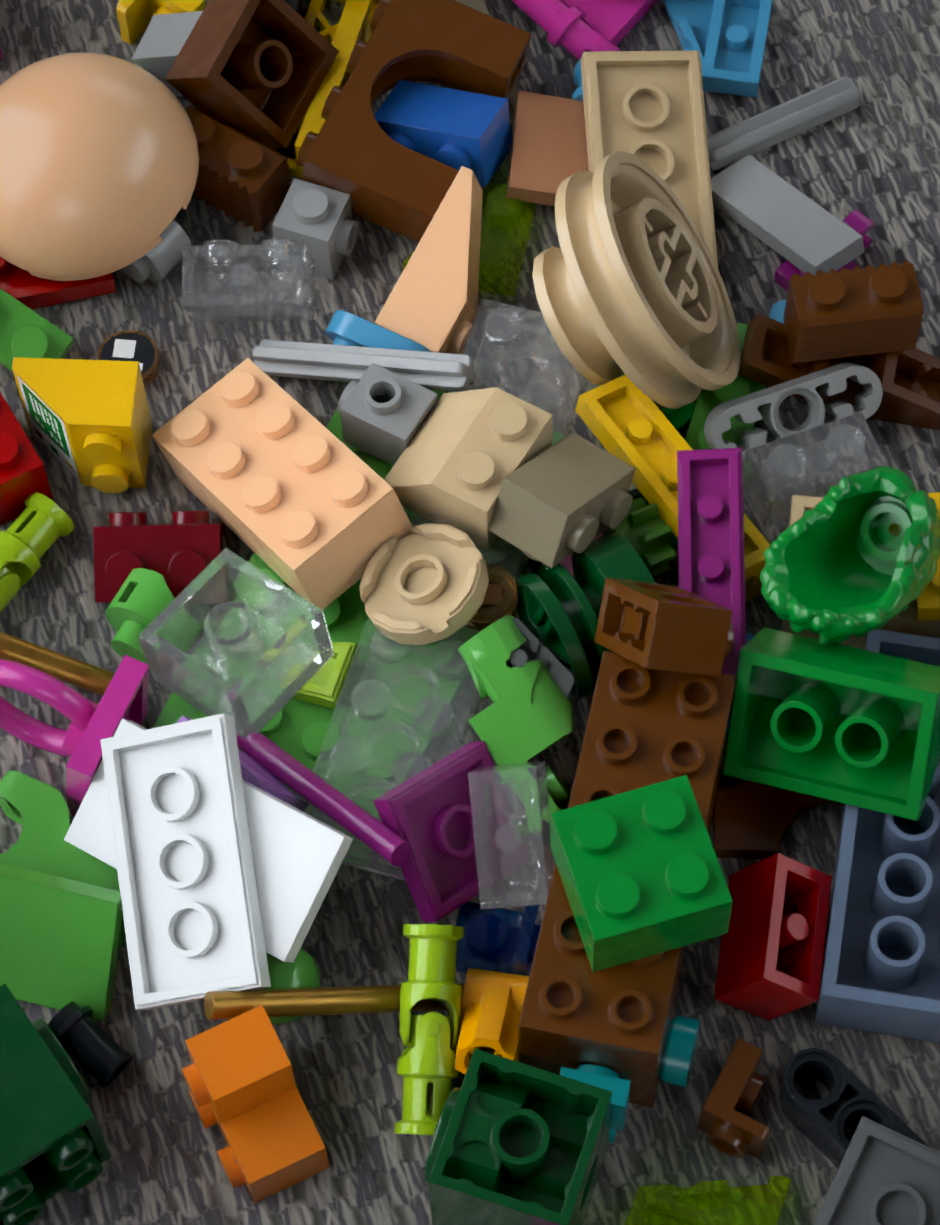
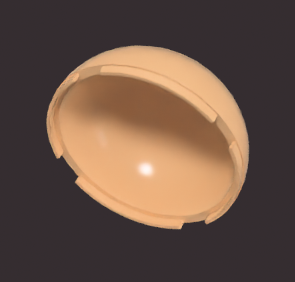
M86 52L66 53L37 61L19 70L0 85V257L23 270H27L31 275L39 278L58 281L86 280L115 272L132 264L162 241L160 234L169 226L181 208L186 210L191 200L199 166L198 144L190 118L180 101L163 82L142 67L127 60L107 54Z

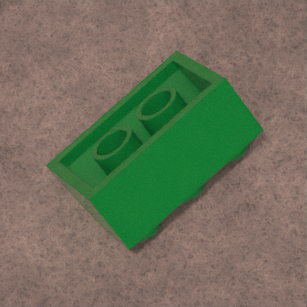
M764 627L740 650L723 774L906 819L919 820L940 758V666L832 642L819 644V639Z

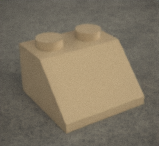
M497 387L444 393L384 480L394 488L404 508L436 524H448L467 533L473 543L489 550L498 536L488 529L503 479L552 446V414Z

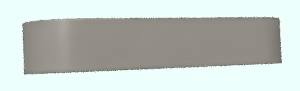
M840 363L719 404L707 416L704 425V436L711 449L742 448L743 461L868 419L878 410L883 397L882 384L872 370L854 363ZM847 378L863 384L864 391L855 395V406L842 400H835L824 404L822 398L815 390L817 386H820V393L832 396L847 389ZM800 394L807 401L808 416L799 427L786 429L779 421V406L786 397ZM761 405H762V415H761V414L759 413V411L757 410L758 406H761ZM825 409H826L827 412L829 413V416L826 417V418H825ZM733 416L736 420L743 423H752L763 419L765 425L772 433L770 437H767V431L762 428L755 427L746 430L740 434L741 444L738 446L727 439H722V433L731 428L729 418Z

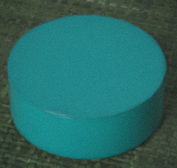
M679 1015L671 1019L660 1071V1079H663V1083L687 1088L697 1047L700 1020Z

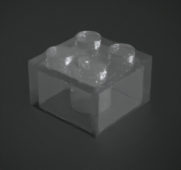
M227 548L138 635L154 680L207 716L222 713L234 716L236 736L247 743L264 728L334 655L323 610Z

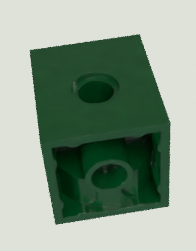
M6 984L0 986V1225H28L44 1210L42 1203L64 1188L69 1192H74L93 1182L103 1171L102 1163L110 1159L111 1155L97 1121L87 1106V1103L92 1101V1095L75 1064L44 1020L39 1019L34 1023L30 1021Z
M474 1049L461 1088L455 1087L445 1102L428 1153L425 1181L429 1189L432 1225H583L609 1146L612 1091Z

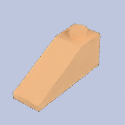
M461 166L374 322L376 325L421 344L431 352L466 355L477 334L475 322L477 321L483 191L473 170Z

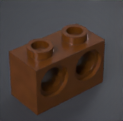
M606 577L594 642L646 669L721 677L724 658L729 655L734 640V629L731 622L733 610L679 586Z

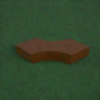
M753 781L733 787L718 788L713 821V848L717 858L766 859L780 853L784 836L801 815L817 806L836 801Z

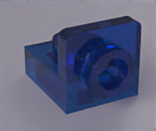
M527 900L524 912L469 901L462 905L459 910L456 926L464 927V938L457 941L456 971L467 973L468 968L529 976L541 928L540 903Z

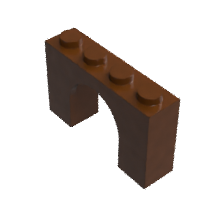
M380 0L371 20L370 28L374 29L368 43L359 40L355 45L346 68V73L350 74L343 88L335 85L330 91L321 115L325 122L318 134L312 131L307 134L299 150L296 164L303 167V181L350 194L352 214L419 243L459 170L404 147L391 139L377 123L372 111L373 105L384 93L394 88L400 80L433 82L451 89L508 98L525 65L531 33L455 0Z

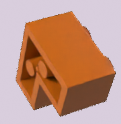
M263 1005L185 1040L192 1064L182 1068L181 1071L190 1091L188 1092L204 1128L207 1129L217 1124L227 1144L226 1147L216 1151L233 1190L245 1184L255 1204L330 1168L326 1147L298 1092L292 1065Z

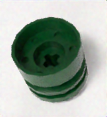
M610 532L592 541L582 553L573 552L571 557L573 576L560 563L552 568L543 565L540 573L541 578L537 574L527 573L515 579L512 586L515 606L520 619L574 675L575 683L568 697L569 700L578 701L591 694L593 682L595 684L597 682L603 651L613 652L594 642L606 577L655 583L643 560L631 544L619 533Z

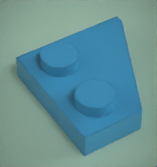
M663 0L683 51H700L703 91L757 98L773 0Z

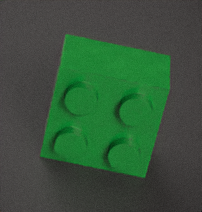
M687 775L551 813L550 847L592 972L728 933L733 900Z

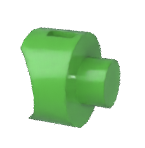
M136 568L131 571L105 611L107 621L117 631L110 643L114 651L122 658L124 655H127L146 664L149 663L154 654L165 659L177 658L202 617L188 616L175 600L163 575L145 568Z

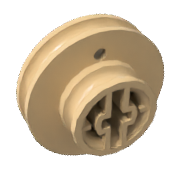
M624 151L614 152L600 160L595 167L594 173L580 171L564 179L559 185L555 197V222L560 248L552 246L534 258L532 277L536 299L546 325L561 352L575 370L592 384L603 385L614 380L624 372L632 383L651 400L671 409L681 408L695 401L702 388L713 391L732 383L739 372L741 355L739 334L733 308L720 272L702 235L671 188L647 163L635 155Z

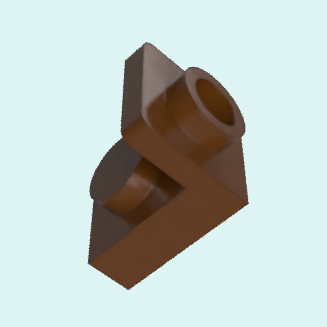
M740 1038L737 1039L702 1108L698 1129L708 1134L706 1140L710 1145L726 1155L743 1158L745 1153H748L760 1159L766 1148L771 1129L738 1112V1110L750 1115L764 1088L767 1078L757 1073L763 1050Z

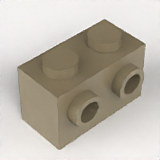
M572 432L504 477L488 530L521 549L527 557L540 561L552 568L573 552L582 553L590 545L594 537L608 527L615 529L621 524L632 504L633 498L628 494L636 468Z

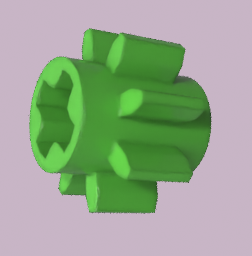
M643 497L632 500L628 514L615 529L608 527L604 530L603 536L613 532L619 533L627 540L643 560L652 577L669 571L670 565L668 561L677 558L675 553L678 550L677 537L673 534L671 527L666 525L659 516L658 505L653 503L647 506Z

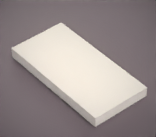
M222 713L101 739L135 1010H150L204 1000L206 993L210 991H243L271 987L234 716Z
M122 719L114 737L148 729L133 721ZM102 759L64 840L117 869ZM242 780L266 952L283 962L294 963L353 838Z

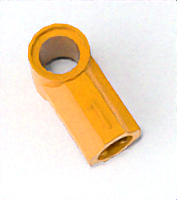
M468 968L461 1006V1032L456 1049V1070L464 1075L466 1074L474 1049L518 1062V1024L529 976Z

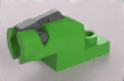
M508 614L486 627L457 649L468 666L481 699L483 700L488 696L493 703L468 721L481 741H485L489 753L541 831H544L551 826V813L566 809L562 802L568 799L570 794L552 766L547 764L540 769L534 758L576 731L573 705L568 699L575 683V677L521 619L513 618L512 615Z

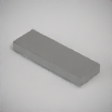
M749 154L711 178L713 205L804 273L808 271L815 275L819 270L824 273H828L831 269L838 270L865 252L863 237Z

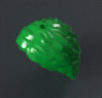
M880 466L866 472L851 474L842 478L839 485L830 487L823 500L813 510H806L798 521L780 533L777 540L773 541L770 547L765 550L766 565L760 574L762 595L771 610L775 611L778 618L790 621L792 631L800 633L803 629L809 630L819 635V644H828L829 642L835 644L842 643L851 636L860 637L865 635L866 632L882 628L888 620L893 619L902 610H906L909 603L922 594L924 588L934 578L937 571V562L940 557V511L936 507L934 499L930 498L924 490L916 491L913 481L904 472L892 467Z

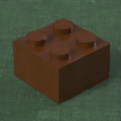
M209 0L165 80L203 112L269 148H287L339 51L284 0Z

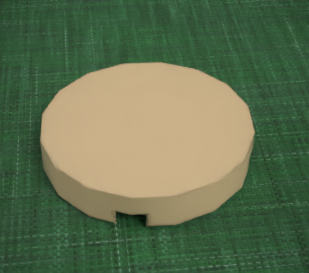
M425 523L412 527L410 529L413 534L406 535L399 541L393 536L378 548L366 564L359 585L360 596L365 605V612L381 635L399 644L425 645L449 637L468 624L483 604L489 584L486 561L467 533L448 524Z

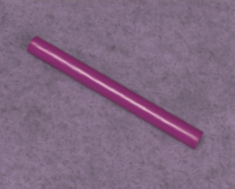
M232 715L234 716L238 749L251 756L272 775L393 866H400L406 862L412 851V846L409 842L238 715Z

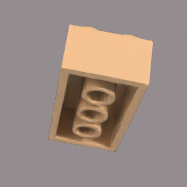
M249 358L245 359L152 434L176 477L318 614L362 578L366 564L383 543L393 536L399 541L404 536L413 534L410 529L413 526L394 488Z

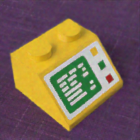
M13 357L12 370L30 431L84 486H93L95 489L105 493H121L126 491L128 487L145 488L153 424L139 361Z

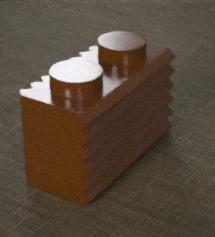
M188 106L185 111L192 123L199 153L198 176L193 194H196L197 200L205 199L206 206L215 204L216 211L224 210L225 216L234 215L235 222L243 220L244 227L253 226L254 232L263 231L278 213L291 186L289 185L291 179L288 178L290 172L287 171L289 165L286 164L288 158L194 106Z
M906 260L902 265L893 262L890 266H886L881 263L877 268L869 264L864 270L858 266L852 271L844 267L840 273L834 269H831L828 273L819 270L815 275L807 271L803 277L794 273L789 281L783 317L792 362L800 363L916 349L917 336H919V329H921L920 322H922V315H924V305L914 265Z

